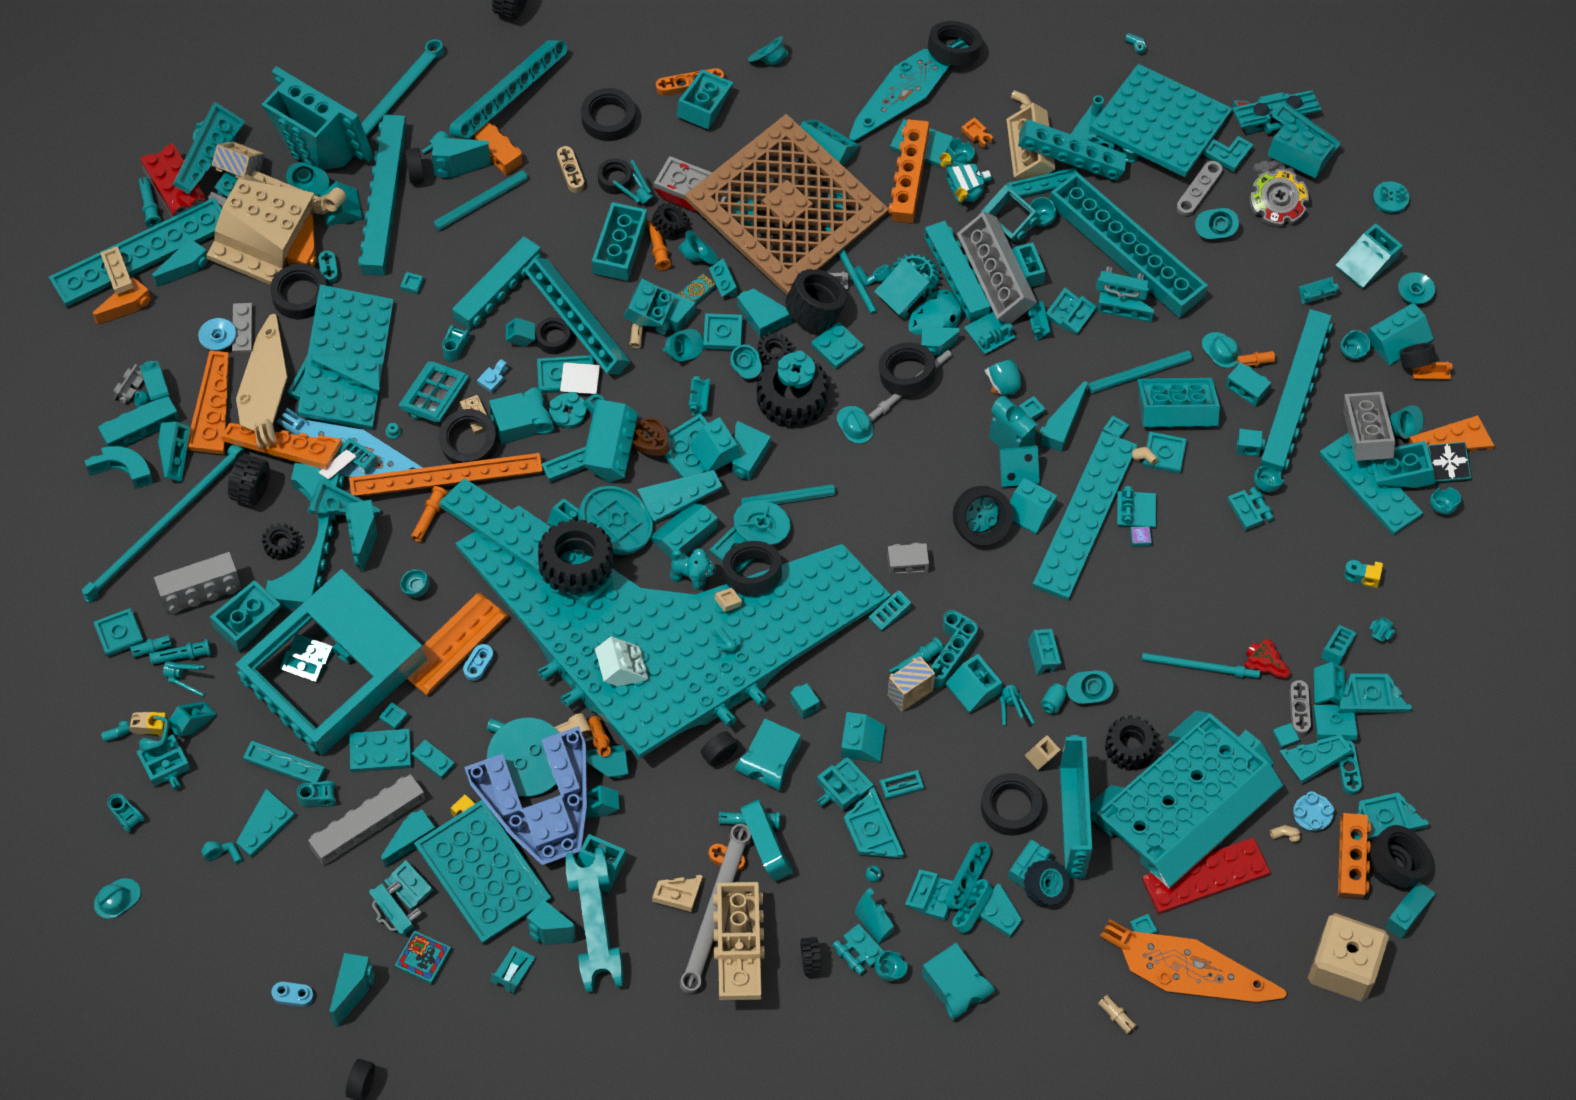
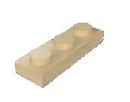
M118 246L101 252L100 254L116 295L134 288Z

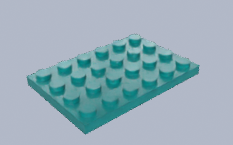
M483 800L414 843L420 855L482 944L531 913L543 899L546 902L551 900L548 892Z

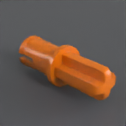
M1273 351L1254 352L1253 354L1238 356L1237 363L1241 362L1245 366L1255 365L1256 367L1260 364L1274 363L1275 354Z

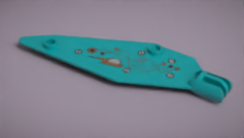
M961 38L947 45L959 49L969 47ZM922 49L894 66L856 117L849 139L851 141L860 139L926 99L950 65L935 59L928 49Z

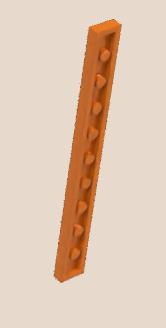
M540 453L349 477L351 494L355 497L431 488L434 486L459 484L464 478L470 482L539 474L542 473Z

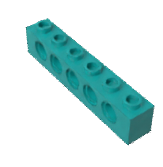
M1029 119L1026 120L1020 129L1019 147L1118 181L1125 171L1127 154Z

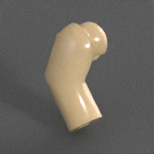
M1015 90L1013 91L1011 99L1022 103L1020 106L1021 110L1032 104L1027 95Z
M1283 825L1269 830L1272 839L1289 836L1290 841L1296 842L1301 838L1299 835L1300 831L1291 826Z

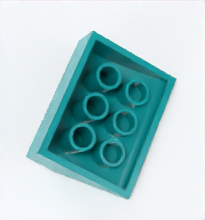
M1212 378L1137 379L1140 416L1143 427L1218 426L1220 405Z

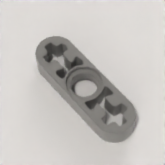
M1296 680L1291 684L1289 690L1291 724L1298 736H1304L1309 732L1311 726L1308 685L1304 681ZM1296 687H1299L1302 691L1300 698H1297L1298 691L1296 690ZM1301 704L1305 707V711L1298 712L1294 706ZM1300 718H1303L1302 725L1304 729H1300V726H1298Z

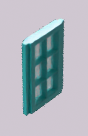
M428 361L398 407L403 411L425 419L440 422L468 381L469 376L461 371Z

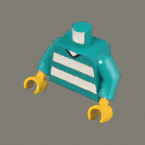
M943 153L939 157L942 160L940 165L942 167L947 166L946 180L957 204L959 205L966 201L976 202L984 192V182L991 181L989 170L979 172L976 164L957 162L951 159L948 153Z

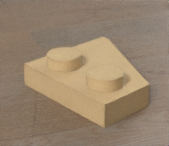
M696 875V878L684 880V877L674 880H659L652 897V902L692 912L703 876Z

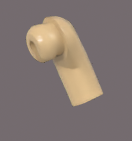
M1148 447L1136 448L1132 452V457L1135 461L1146 459L1151 465L1158 461V458Z

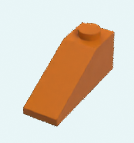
M311 214L308 215L286 256L288 266L307 264L315 267L316 265L315 224Z
M132 277L131 282L134 288L117 295L114 293L92 312L95 323L99 325L139 311L142 307L147 306L151 300L149 290Z

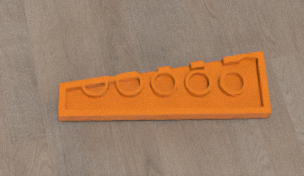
M209 351L190 428L187 446L189 451L215 454L225 453V442L222 441L221 435L226 429L228 352Z
M229 423L221 435L224 442L327 470L342 445V439L320 435L316 438L309 437L306 433L295 435L289 434V431L282 430V432H274L275 444L272 443L268 447L264 444V448L259 449L256 443L255 432L235 423Z

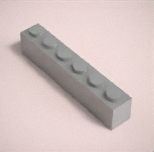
M411 774L407 777H401L393 786L384 788L379 792V795L365 800L360 807L348 811L340 820L331 822L323 831L314 833L308 840L311 850L322 865L325 866L424 802L425 795L423 790Z

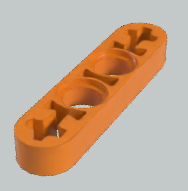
M718 68L705 70L724 78L723 71ZM700 71L660 78L656 82V91L662 96L684 93ZM684 81L686 84L678 86L677 82Z

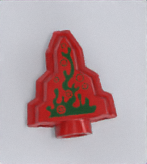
M1265 639L1260 645L1254 642L1247 650L1246 655L1249 658L1244 664L1246 668L1259 670L1261 673L1269 672L1275 677L1287 679L1291 674L1286 663L1280 659V653L1274 648L1275 644L1270 639Z

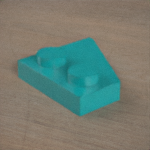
M997 884L978 918L1011 938L1021 924L1022 919L1001 885Z

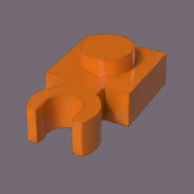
M975 117L961 127L963 134L972 142L978 140L979 145L983 148L986 147L984 140H988L990 143L993 142V136L986 133L987 128Z

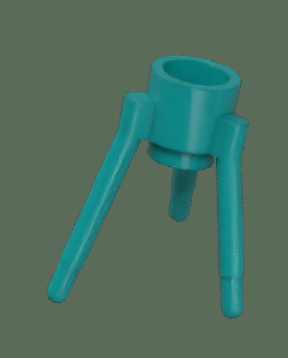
M631 160L630 162L636 174L632 173V176L640 187L635 192L637 195L635 196L615 180L613 184L633 198L636 203L640 201L643 205L654 195L651 193L634 160Z
M170 661L165 663L163 676L168 677V682L175 683L201 697L205 696L199 690L176 679L182 676L183 669H205L204 665L180 664Z
M1008 685L1001 690L1003 696L999 698L1001 702L1002 725L1006 726V703L1009 706L1015 705L1019 717L1023 718L1019 706L1020 703L1030 722L1035 724L1016 686Z

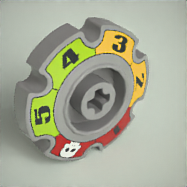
M1276 169L1274 174H1270L1267 171L1256 179L1252 186L1255 192L1250 194L1249 201L1255 215H1262L1263 223L1274 227H1282L1284 222H1288L1291 225L1302 217L1306 210L1303 204H1307L1309 195L1304 182H1297L1295 180L1296 174L1287 170Z

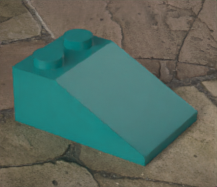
M701 70L679 99L676 116L709 130L724 105L734 82Z
M434 137L432 150L434 175L441 178H453L491 165L489 141Z
M1426 441L1394 447V458L1370 460L1377 485L1418 488L1435 484L1434 470Z
M254 580L210 616L212 627L239 652L256 638L281 607V604Z
M344 953L329 1011L333 1025L336 1027L343 1022L366 995L369 986L374 983L375 973H373V965L370 964L369 957Z

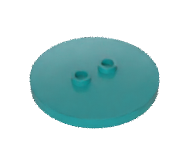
M616 486L598 487L590 491L580 504L578 511L579 521L582 519L586 520L587 523L593 522L597 524V528L601 527L604 529L605 534H608L611 539L613 554L628 555L635 553L647 544L652 535L653 520L646 505L639 497L626 489Z
M519 718L503 725L492 737L487 751V759L503 753L518 797L540 796L557 785L541 739L558 734L559 732L552 725L540 719Z

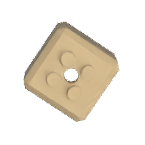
M1336 913L1330 915L1322 931L1308 975L1310 983L1358 1001L1367 999L1379 971L1389 938L1385 930ZM1352 944L1356 946L1358 951L1351 953L1347 950L1346 946Z

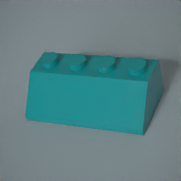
M596 400L582 465L608 483L625 478L638 413L623 403Z

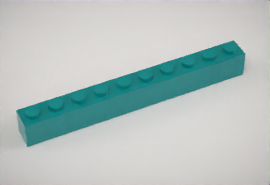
M383 115V121L379 122V132L381 134L377 136L378 151H375L374 154L376 166L372 167L374 180L370 181V191L372 194L368 196L369 211H366L365 214L367 226L363 227V237H365V240L361 241V252L363 253L362 256H359L358 266L362 268L363 275L385 276L407 127L405 116Z
M1312 309L1309 310L1260 466L1267 465L1281 473L1283 469L1287 470L1290 460L1287 459V454H1292L1295 444L1291 442L1292 439L1297 438L1299 428H1296L1297 423H1302L1304 416L1301 410L1307 407L1309 398L1306 395L1307 393L1311 394L1314 385L1311 379H1316L1319 369L1315 366L1316 363H1321L1323 353L1320 351L1321 348L1325 349L1328 341L1325 335L1326 333L1330 334L1333 323H1330L1331 315Z

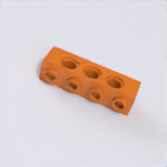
M1343 813L1340 817L1338 897L1362 899L1365 893L1369 891V881H1366V873H1369L1370 862L1366 861L1367 853L1370 852V841H1367V833L1370 834L1371 822L1368 821V815ZM1351 833H1358L1360 840H1354L1351 837ZM1350 852H1356L1359 855V860H1353ZM1349 872H1356L1359 880L1351 879Z

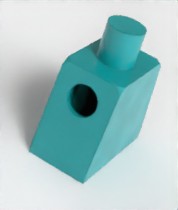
M675 294L662 326H657L656 331L662 335H665L668 329L679 332L696 313L695 302Z

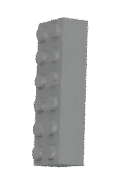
M982 212L960 230L957 235L996 318L1011 324L1034 306L1037 301L997 217Z

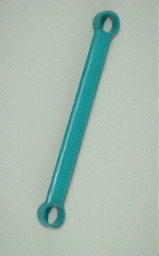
M435 39L426 43V50L361 123L366 136L435 58L443 55L444 48L441 41ZM437 47L436 51H429L431 48Z

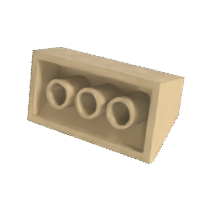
M1035 103L1028 105L1006 119L1013 175L1016 179L1036 177L1055 170L1053 158L1018 146L1020 129L1027 119L1049 126L1047 110Z

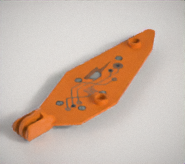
M1111 919L1107 922L1108 925L1104 927V932L1100 934L1101 938L1122 949L1131 972L1166 992L1249 1002L1283 999L1286 996V991L1283 988L1196 939L1133 932ZM1253 983H1258L1260 988H1255Z

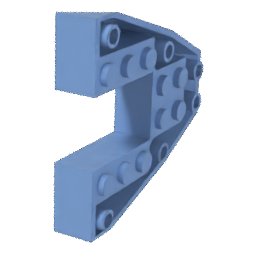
M579 726L541 739L560 795L522 809L503 753L464 767L470 785L498 821L542 865L566 857L567 853L580 852L587 808L586 744Z

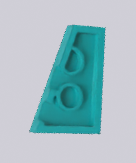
M1342 735L1318 740L1317 743L1309 745H1299L1297 748L1290 750H1280L1281 756L1301 784L1353 753Z
M266 789L236 841L237 846L252 858L295 817V814Z

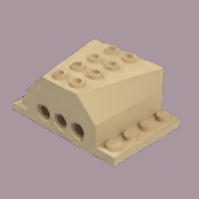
M255 170L251 176L247 174L237 180L222 207L215 228V241L207 253V259L271 285L274 276L287 265L286 256L308 215H314V200L319 197L315 196L313 192L303 191Z

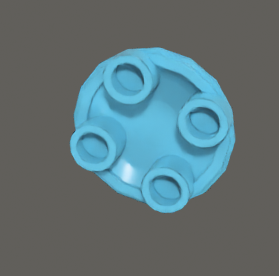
M1311 791L1303 795L1294 805L1293 815L1295 821L1307 830L1318 831L1324 829L1333 819V805L1325 797Z

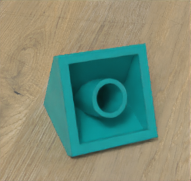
M336 181L320 195H326L336 187L342 189L346 194V200L336 211H329L324 214L326 226L363 220L356 188Z

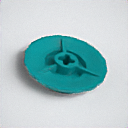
M753 500L745 502L738 507L734 514V527L737 533L746 541H762L774 545L787 537L790 531V520L786 512L778 505L765 500Z

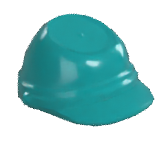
M740 345L732 351L730 365L741 377L752 379L759 375L762 364L759 352L754 347Z

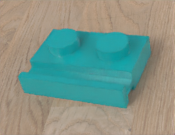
M406 860L388 879L384 880L388 886H391L396 881L401 884V887L395 893L412 911L417 904H420L434 890Z

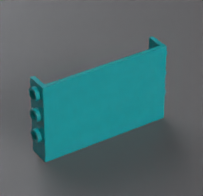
M1072 735L1065 739L1060 763L1064 869L1067 870L1069 879H1085L1092 852L1086 737Z

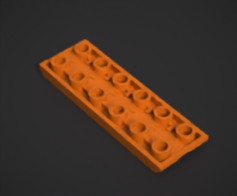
M477 593L422 646L427 660L407 680L428 696L509 615L494 605L483 594Z

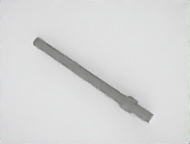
M949 350L945 351L935 360L936 369L952 356ZM893 394L886 401L879 403L877 408L868 415L870 421H874L878 416L889 411L890 406L903 396Z

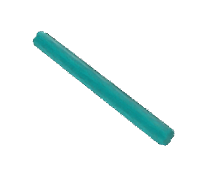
M522 170L438 218L434 221L435 228L437 230L445 228L528 179L526 172Z
M1184 351L1088 383V390L1090 393H1095L1192 360V355L1190 351Z

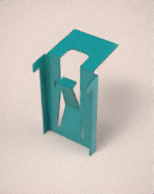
M513 946L495 974L491 973L490 983L495 985L500 983L505 986L506 991H512V995H514L516 988L531 967L535 957ZM526 958H528L525 961V963L521 966V968L517 971V973L513 976L517 968L523 963V961ZM508 966H509V969H508V971H507V973H506V975H505V977H504V979H503L502 976H503V974L506 972V970H507V968H508Z

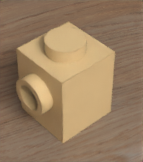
M1046 735L1025 756L1039 770L1060 749Z

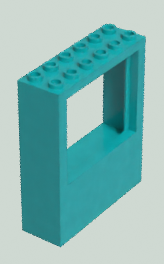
M341 569L235 665L239 670L237 674L241 678V682L247 688L251 687L254 690L255 696L260 701L264 700L268 704L269 710L281 717L280 720L285 726H291L294 730L293 733L300 740L304 739L307 747L314 754L318 752L323 756L416 671L427 658L422 645ZM312 619L372 676L363 687L318 728H315L257 671L263 663Z

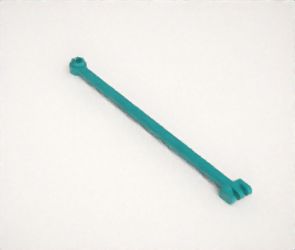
M235 444L228 449L229 455L93 584L89 582L82 589L85 602L91 603L99 596L98 591L235 463L240 456L245 454V449Z

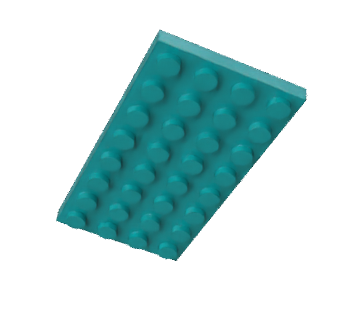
M320 285L297 416L372 430L378 394L373 393L372 389L364 385H356L353 381H348L336 375L335 371L317 366L311 362L312 355L378 358L380 385L394 299Z

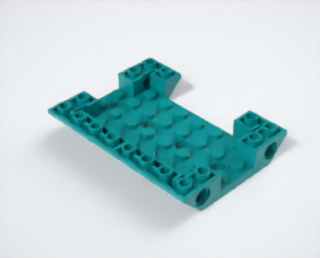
M1193 712L1168 734V738L1175 744L1127 787L1110 785L1090 803L1091 820L1110 837L1116 834L1140 855V863L1169 889L1283 787L1282 782L1267 760L1211 713ZM1228 749L1231 753L1229 755H1222L1220 750ZM1200 774L1202 779L1194 780L1191 776ZM1165 799H1171L1174 801V803L1170 806H1167L1163 803V801ZM1138 824H1142L1145 826V829L1143 831H1137L1134 829V827Z

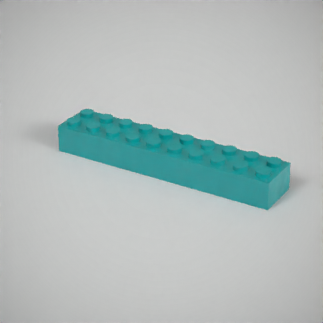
M1079 173L1073 174L1051 192L1050 200L1053 201L1059 214L1130 276L1137 278L1138 274L1141 273V276L1144 274V280L1148 281L1147 288H1149V292L1180 318L1205 298L1208 285Z

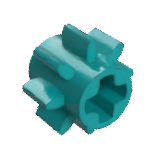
M1383 617L1379 620H1373L1369 627L1373 630L1371 635L1383 642L1385 639H1391L1395 633V630L1392 629L1394 624Z

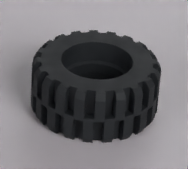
M784 355L777 356L776 360L774 358L768 361V365L762 367L757 378V403L762 414H766V418L770 421L775 420V424L780 426L785 424L786 427H791V425L801 427L804 423L806 425L812 423L813 418L815 420L818 419L821 413L824 412L828 402L829 384L827 374L822 370V366L819 363L815 364L814 379L809 385L805 386L809 389L805 396L797 399H788L776 392V389L783 384L778 377V362ZM793 368L792 372L796 371L799 373L800 368Z
M569 519V522L561 521L557 526L553 525L548 529L549 533L546 531L543 534L542 540L539 541L538 545L539 571L543 576V580L547 584L550 583V587L554 590L559 589V592L564 594L569 592L571 595H577V593H582L583 595L587 594L589 590L595 591L598 589V585L602 586L607 581L606 578L610 577L613 568V547L609 535L605 534V530L601 527L597 528V524L593 522L587 523L586 520L582 519L580 521ZM570 550H583L592 555L591 559L581 564H569L559 559L563 553Z

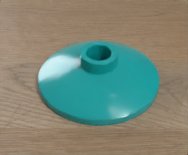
M1412 272L1400 279L1398 291L1400 296L1407 302L1424 304L1433 298L1435 285L1428 276Z

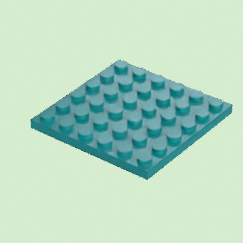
M1137 64L1091 124L1089 131L1185 177L1231 115L1233 108Z

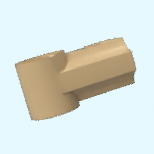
M333 188L330 193L314 200L313 210L316 214L322 215L329 211L334 212L346 200V194L340 188Z
M583 713L576 714L569 718L568 722L554 727L561 733L579 726L583 738L588 737L592 733Z

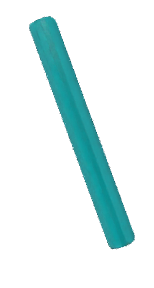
M833 484L745 497L741 499V505L753 500H765L774 504L833 496L835 495V487Z

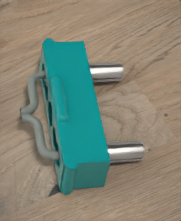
M1109 266L1106 268V272L1101 271L1095 289L1117 294L1119 298L1126 296L1146 300L1149 288H1147L1148 281L1144 280V274L1142 276L1141 273L1138 274L1137 278L1112 273V267H1110L1109 271Z
M398 881L387 889L382 883L375 889H370L369 893L374 898L372 907L378 914L376 920L379 923L383 922L390 931L398 930L402 937H406L407 933L415 928L411 921L422 914L420 909L417 908L409 915H405L391 896L393 892L401 887ZM376 903L380 906V908L383 910V912L386 914V916L389 918V920L392 922L395 928H391L386 920L380 919L381 914L375 906Z

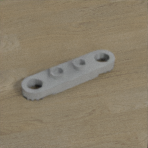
M1209 161L1204 165L1178 201L1177 212L1179 215L1189 217L1194 213L1221 176L1222 166L1220 163ZM1214 167V169L1216 168L1217 172L1212 173L1208 169ZM1187 204V206L1189 205L1190 209L1185 210L1181 206Z

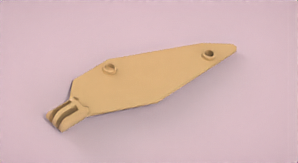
M271 314L267 318L256 337L236 397L240 425L255 432L256 443L259 449H263L264 444L268 447L272 443H276L273 422L288 378L276 314Z

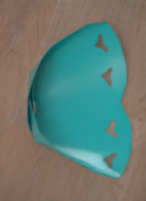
M948 289L937 290L928 295L925 303L919 305L913 311L909 320V331L916 335H921L922 326L957 328L962 308L955 295ZM951 315H954L956 318L954 322L950 321Z

